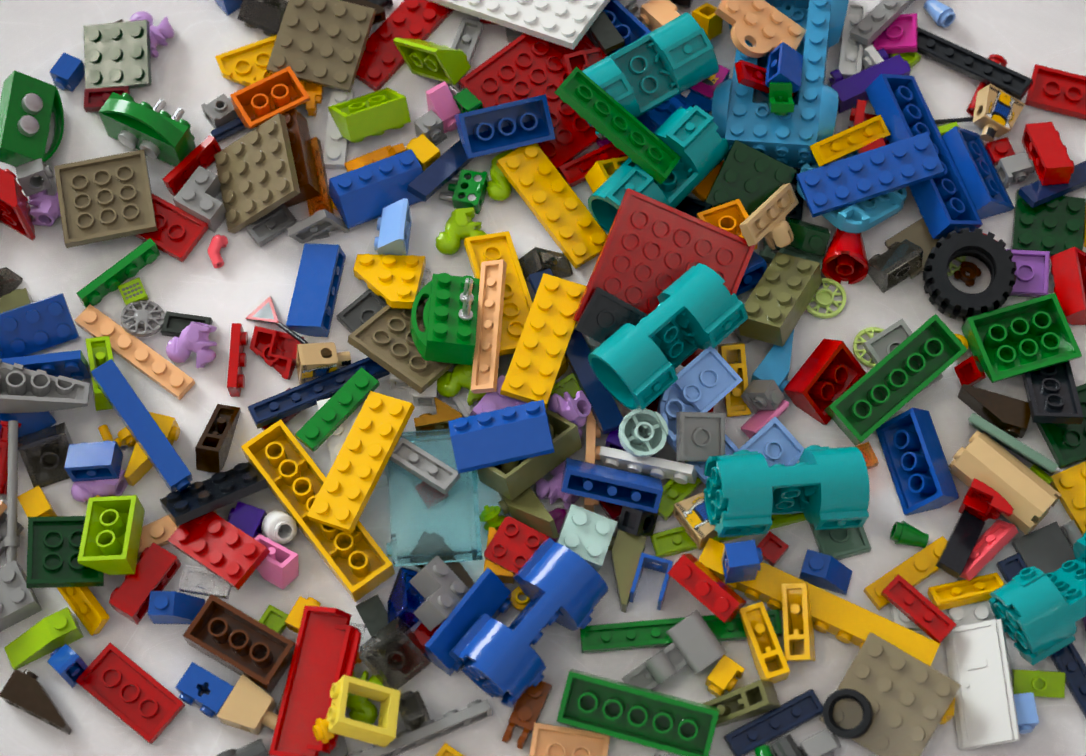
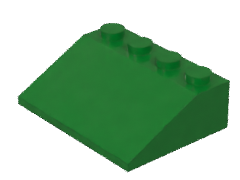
M1055 293L968 317L961 328L964 337L968 341L970 351L974 356L978 357L984 372L992 383L1082 357Z

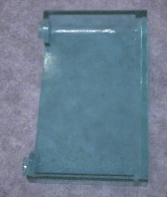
M449 429L402 432L399 440L402 437L458 471ZM388 460L391 543H386L387 557H392L393 566L428 564L437 555L444 563L483 560L477 470L460 473V479L445 495L391 460Z

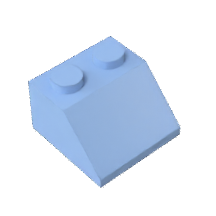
M403 198L383 208L382 217H378L377 230L380 233L379 237H375L374 249L378 251L379 255H408L412 223L408 199Z

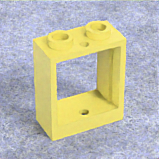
M343 675L337 683H333L330 690L332 705L327 713V721H329L328 732L386 747L396 738L401 691ZM348 693L381 702L378 726L345 717Z

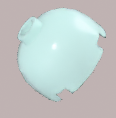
M647 408L632 410L623 418L619 425L618 437L620 444L626 452L635 457L643 458L656 454L664 447L668 436V427L660 413L653 412Z

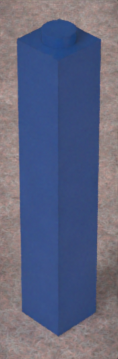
M110 359L92 370L91 374L94 381L170 491L178 490L181 492L189 487L190 482L193 480L191 472L113 360Z

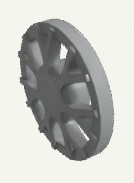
M139 300L128 304L122 310L120 317L121 325L127 333L133 336L148 337L162 329L165 314L158 304L149 300ZM141 306L142 309L136 310L135 307ZM148 306L153 308L151 311L146 310ZM127 312L134 313L133 316H128L126 314ZM160 314L161 317H152V315ZM134 321L133 325L127 326L126 323ZM152 322L157 325L155 328L150 326ZM138 327L145 328V331H137Z

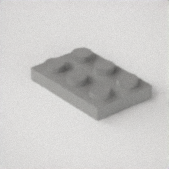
M902 318L864 342L862 346L874 363L877 364L909 337L912 331ZM942 373L938 375L932 382H930L924 389L928 388L935 382L942 379Z

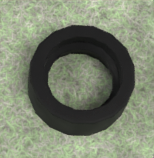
M845 688L836 690L828 696L823 704L822 716L824 724L830 732L841 738L852 739L860 737L868 730L872 723L873 711L870 702L863 694L856 690ZM841 699H853L862 707L863 718L855 728L843 729L833 720V708Z

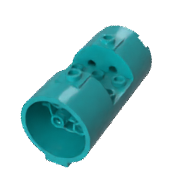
M686 12L582 70V72L635 118H638L718 73L719 66L713 51L714 47L704 29ZM595 131V134L599 138L604 137L603 134H600L599 132Z
M697 105L694 107L689 106L687 109H683L680 106L654 132L658 138L681 157L662 184H659L639 165L633 163L628 158L588 198V207L592 216L607 234L610 231L626 189H632L676 208L727 156L729 152L728 142L726 138L721 139L716 131L719 127L715 124L714 118Z
M701 263L692 266L657 297L659 305L648 316L642 318L636 326L625 323L588 355L589 364L596 377L607 391L628 409H645L678 380L675 368L698 348L705 350L712 347L714 349L748 319L744 303L738 299L735 293L730 294L723 284L725 280L714 270Z
M812 445L804 449L799 458V463L794 466L775 464L768 467L767 461L761 453H758V451L749 452L748 450H740L733 453V455L710 456L706 461L704 475L708 476L706 480V488H704V501L710 525H716L715 531H717L718 537L767 534L773 524L772 515L803 513L806 520L814 525V530L862 527L869 517L870 486L865 459L857 447L829 448Z
M1086 532L1073 545L1074 560L1066 561L1058 570L1046 574L1034 566L1024 568L1010 582L989 593L992 597L989 599V603L996 620H1003L1004 633L1007 632L1013 641H1017L1014 643V647L1019 651L1021 657L1032 665L1075 641L1076 622L1086 616Z

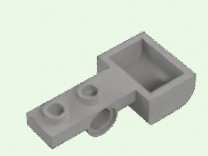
M696 610L666 631L673 643L624 676L622 680L626 684L651 690L687 664L694 674L699 673L723 656L726 651L698 610Z

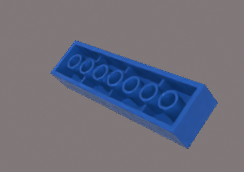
M881 73L865 91L876 115L881 114L891 134L886 137L889 144L928 132L945 171L942 176L909 186L932 239L946 238L948 233L954 230L959 233L962 228H969V232H974L975 228H980L983 224L914 76Z

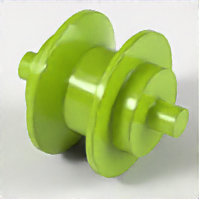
M484 506L479 520L486 522L484 524L485 530L489 531V527H494L498 530L503 522L505 515H499L501 512L499 506Z

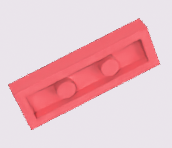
M998 519L977 540L959 577L968 581L975 577L1018 533L1016 526Z

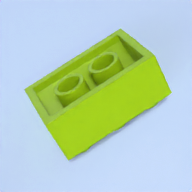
M395 38L393 40L409 69L414 74L455 85L471 68L467 61V55L460 49L456 50L445 45L442 46L419 39Z
M390 88L375 91L328 107L342 137L352 143L361 142L364 140V137L370 135H382L388 129H400L404 127V124L411 122L406 97Z
M137 495L89 497L77 560L79 564L108 575L135 574L145 513Z

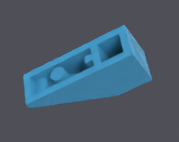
M794 329L783 347L773 345L752 374L751 381L774 380L781 392L784 393V388L789 383L787 379L790 370Z

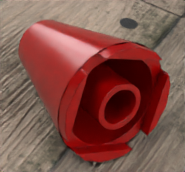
M836 228L822 261L823 275L826 278L837 281L839 284H841V281H848V284L858 283L867 276L869 268L862 233H848Z

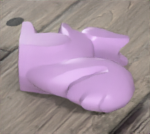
M136 12L131 16L130 21H149L150 56L157 58L159 54L156 46H167L166 39L174 36V30L168 22V17H165L157 27L153 26V17L148 12Z
M44 190L29 196V205H33L30 208L29 214L35 216L32 223L40 226H52L54 221L61 216L58 192H56L55 196L48 195V190Z
M191 321L190 325L181 331L179 337L175 336L172 340H169L166 346L167 356L176 363H182L189 358L192 351L197 353L196 368H203L205 364L213 361L216 357V353L209 349V347L217 346V343L209 340L208 337L210 332L217 330V327Z
M582 390L576 393L575 399L567 391L564 392V398L554 393L549 399L548 409L576 424L581 439L583 434L581 427L585 425L592 407Z
M565 460L549 472L553 476L550 481L541 478L535 484L536 495L539 499L542 500L548 497L549 503L552 505L558 498H561L565 509L568 510L571 504H574L580 496L561 492Z
M126 470L120 471L119 479L74 482L71 495L76 501L80 502L88 501L89 497L96 495L101 497L121 496L128 485L124 477Z

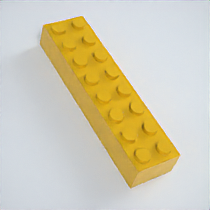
M281 419L241 446L246 459L265 478L268 488L286 512L293 517L299 529L354 602L395 574L393 564L360 521H358L351 534L311 521L307 517L326 477Z

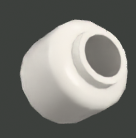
M274 510L269 512L262 521L261 528L265 537L280 545L289 543L297 533L296 521L284 511Z

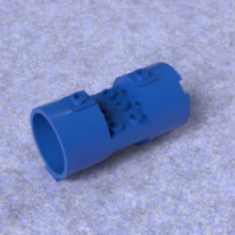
M548 538L541 544L513 577L531 601L509 627L485 613L477 619L448 653L457 664L462 662L464 665L462 671L470 680L492 698L493 696L503 698L501 703L507 707H512L528 687H531V685L536 687L544 678L542 672L546 669V666L531 647V644L535 645L543 636L542 628H545L547 625L550 626L555 621L572 631L579 628L583 630L592 620L590 614L594 611L595 606L608 592L607 584L588 562L566 546L554 542L551 538Z

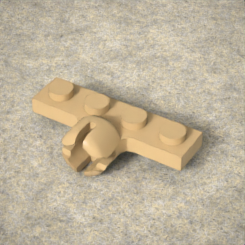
M791 183L783 184L739 225L748 246L756 245L765 237L768 247L774 250L775 245L783 248L794 240L791 227L785 220L786 215L799 204Z

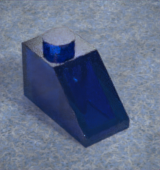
M404 567L399 569L388 599V624L411 629L420 621L413 613L424 602V597L409 582L419 571Z

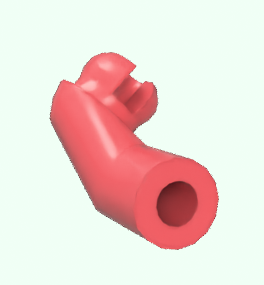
M215 235L207 250L214 268H220L224 265L220 254L221 247L225 248L228 244V239L224 235Z

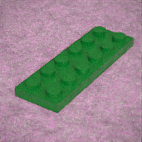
M577 66L554 92L564 103L573 108L581 118L587 120L595 127L597 132L609 139L617 149L624 152L633 163L639 165L659 184H662L681 159L675 151Z

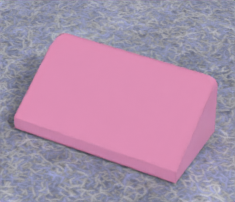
M783 400L776 410H759L741 427V430L751 438L775 416L778 418L782 415L790 403Z

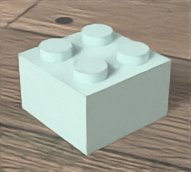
M571 504L565 515L556 543L562 544L574 551L598 572L604 562L617 521Z

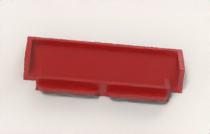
M305 605L269 755L318 756L319 752L330 754L331 750L336 747L338 734L334 733V738L329 739L328 743L323 744L321 740L317 741L315 738L313 726L316 725V719L321 718L323 720L327 718L328 710L332 705L330 690L333 683H337L343 675L350 677L353 675L362 635L358 628L349 625L351 614L337 608Z

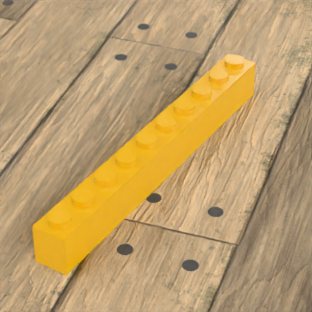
M709 537L699 561L725 583L721 561L725 544ZM764 562L760 563V571H757L755 580L727 584L732 590L736 589L743 592L748 599L763 601L770 609H779L780 612L782 610L781 584L807 583L813 628L822 633L829 632L835 635L839 641L846 644L853 643L859 646V649H861L869 633L872 632L926 665L931 666L940 643Z

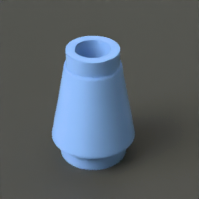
M927 0L924 4V8L938 26L945 28L954 21L956 15L949 6L937 0Z

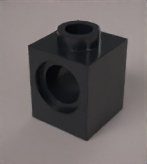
M622 506L617 529L636 536H653L659 512L652 513Z

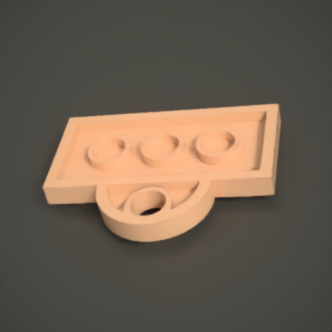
M721 0L714 12L732 25L731 39L735 47L744 55L752 58L765 56L782 42L796 50L806 33V29L764 0ZM745 40L749 41L752 44V47L748 46L745 43Z

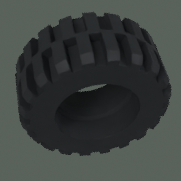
M962 228L959 233L954 230L948 233L946 238L942 237L937 241L936 246L930 251L924 265L923 281H925V293H929V301L932 305L937 304L939 306L938 311L942 314L945 311L950 313L949 318L956 320L957 317H962L963 321H966L968 317L1002 307L1013 290L1016 282L1014 272L1017 269L1016 262L1011 260L1013 254L1011 250H1005L1006 243L1002 239L997 242L993 239L995 234L991 232L988 235L982 234V229L975 228L974 232H969V228ZM961 256H971L982 261L989 269L991 281L987 289L981 293L968 294L955 288L947 275V269L951 261Z

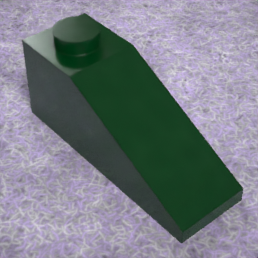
M785 217L794 234V240L789 245L806 252L824 256L831 235L828 228Z

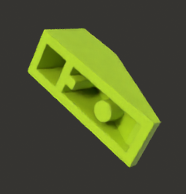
M109 336L85 339L96 411L114 409L91 374V371L110 359L113 360Z
M66 607L39 621L4 647L13 670L52 653L58 647H62L65 644L68 645L84 636L75 615Z

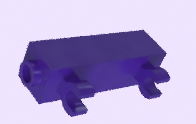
M882 48L877 52L883 58V62L843 79L838 69L830 72L832 77L828 79L829 83L838 92V113L840 114L851 109V107H856L857 100L869 101L865 89L881 73L909 76L911 72L909 63L903 60L900 54L889 58L885 49Z

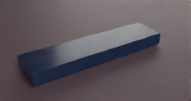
M459 140L409 183L407 191L426 202L474 158H467L461 140Z
M1086 161L1074 166V173L1071 174L1069 183L1042 186L1040 180L1021 187L1018 194L1034 208L1086 186Z
M810 689L784 703L781 707L773 709L724 736V739L734 756H745L755 751L757 747L766 745L822 714L823 706L813 689Z

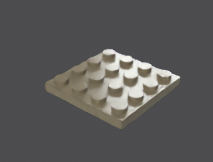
M289 0L266 70L268 73L274 74L290 66L298 80L351 93L376 10L341 0Z
M278 113L214 155L218 178L221 184L222 200L226 210L225 217L228 232L237 233L300 194L284 115Z
M144 149L54 166L66 248L158 231Z
M424 300L416 311L417 325L421 332H425L423 311L427 300ZM387 304L348 336V343L421 394L455 364L424 360L411 336L410 319L412 309L391 308Z
M870 632L837 690L845 688L856 690L867 698L872 707L873 718L870 727L860 737L852 738L851 740L878 756H921L962 685ZM845 698L835 704L832 716L839 727L852 729L860 724L863 718V711L857 701ZM821 716L819 720L824 723L823 716Z

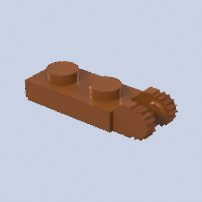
M541 681L536 687L533 685L528 687L521 695L508 721L509 724L504 733L503 742L508 743L512 738L515 727L523 729L518 738L517 748L523 749L529 734L533 732L534 723H537L552 689L551 684Z

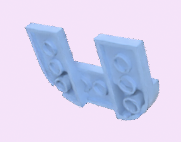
M709 347L702 351L676 374L678 380L660 395L657 412L666 421L668 427L666 441L675 452L677 412H708L743 381L715 348ZM776 416L740 448L725 434V455H733V453L740 450L758 451V453L765 457L768 467L775 464L794 466L804 451L803 446ZM684 461L686 464L695 466L698 478L706 485L708 476L704 475L706 462Z

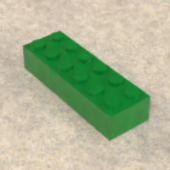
M935 314L825 408L824 411L852 443L857 446L968 349Z
M571 669L568 673L556 721L681 756H709L720 709Z

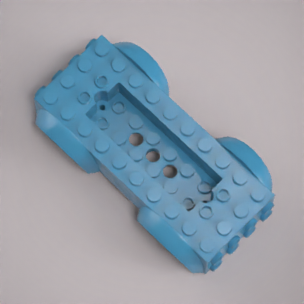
M764 0L806 29V33L796 49L797 52L803 55L802 84L800 89L794 93V112H788L787 115L783 116L771 113L769 93L738 83L735 64L739 60H744L767 69L768 54L770 52L763 57L752 58L744 55L736 48L733 78L718 84L712 99V117L715 124L719 127L716 131L721 139L726 138L729 150L734 140H737L792 168L801 169L806 163L810 166L817 163L810 146L833 136L838 110V92L825 84L828 48L839 42L849 0ZM745 40V43L748 46L752 47V44L749 41Z

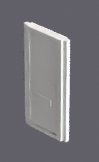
M994 619L955 627L946 636L945 647L950 679L962 685L955 696L954 703L959 749H973L1020 740L1003 620Z

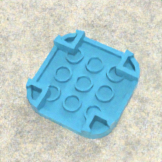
M855 151L846 155V157H851L859 153L858 151ZM806 163L801 168L800 173L817 168L819 165L816 163L810 166ZM797 181V192L805 200L802 190ZM902 188L878 196L870 202L866 200L823 214L822 216L841 231L861 233L902 210L907 198L906 188Z

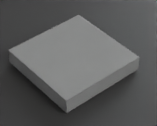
M677 412L676 461L706 462L710 456L725 455V413Z

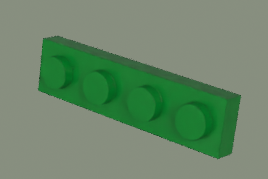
M149 238L78 291L76 294L84 307L87 308L89 304L92 306L97 305L104 296L117 290L119 285L128 278L134 277L144 266L153 263L160 255L155 242Z
M361 367L295 434L296 438L311 451L315 452L367 399L370 391H375L380 385L379 381Z

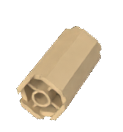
M977 430L968 442L970 443L966 448L961 447L953 456L954 460L949 465V468H951L950 472L968 487H970L975 478L997 491L1014 509L1009 517L1004 513H1001V515L1027 535L1048 514L1050 506L1053 507L1057 503L1061 494L988 434Z

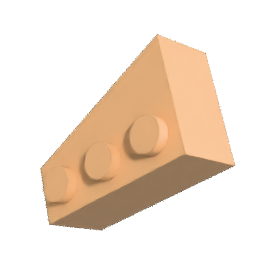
M651 0L641 5L639 19L652 32L677 18L680 14L676 11L678 7L670 0Z

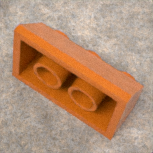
M290 66L230 95L235 112L243 125L249 129L263 124L278 113L283 114L310 101L309 95Z

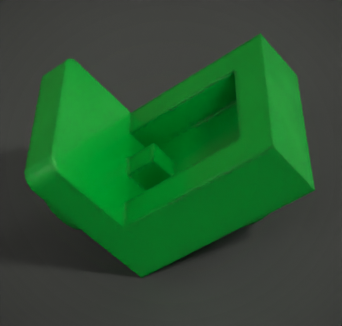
M791 82L769 83V108L771 113L783 116L787 115L788 112H794Z

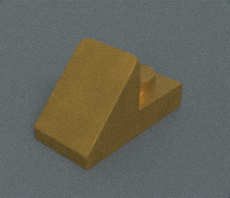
M435 397L437 414L426 413L418 418H414L417 436L449 430L448 421L460 418L462 414Z

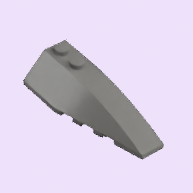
M0 359V413L46 412L88 406L90 383L61 375L58 377L48 375L47 371L26 369L24 365L17 363L12 365L4 363Z

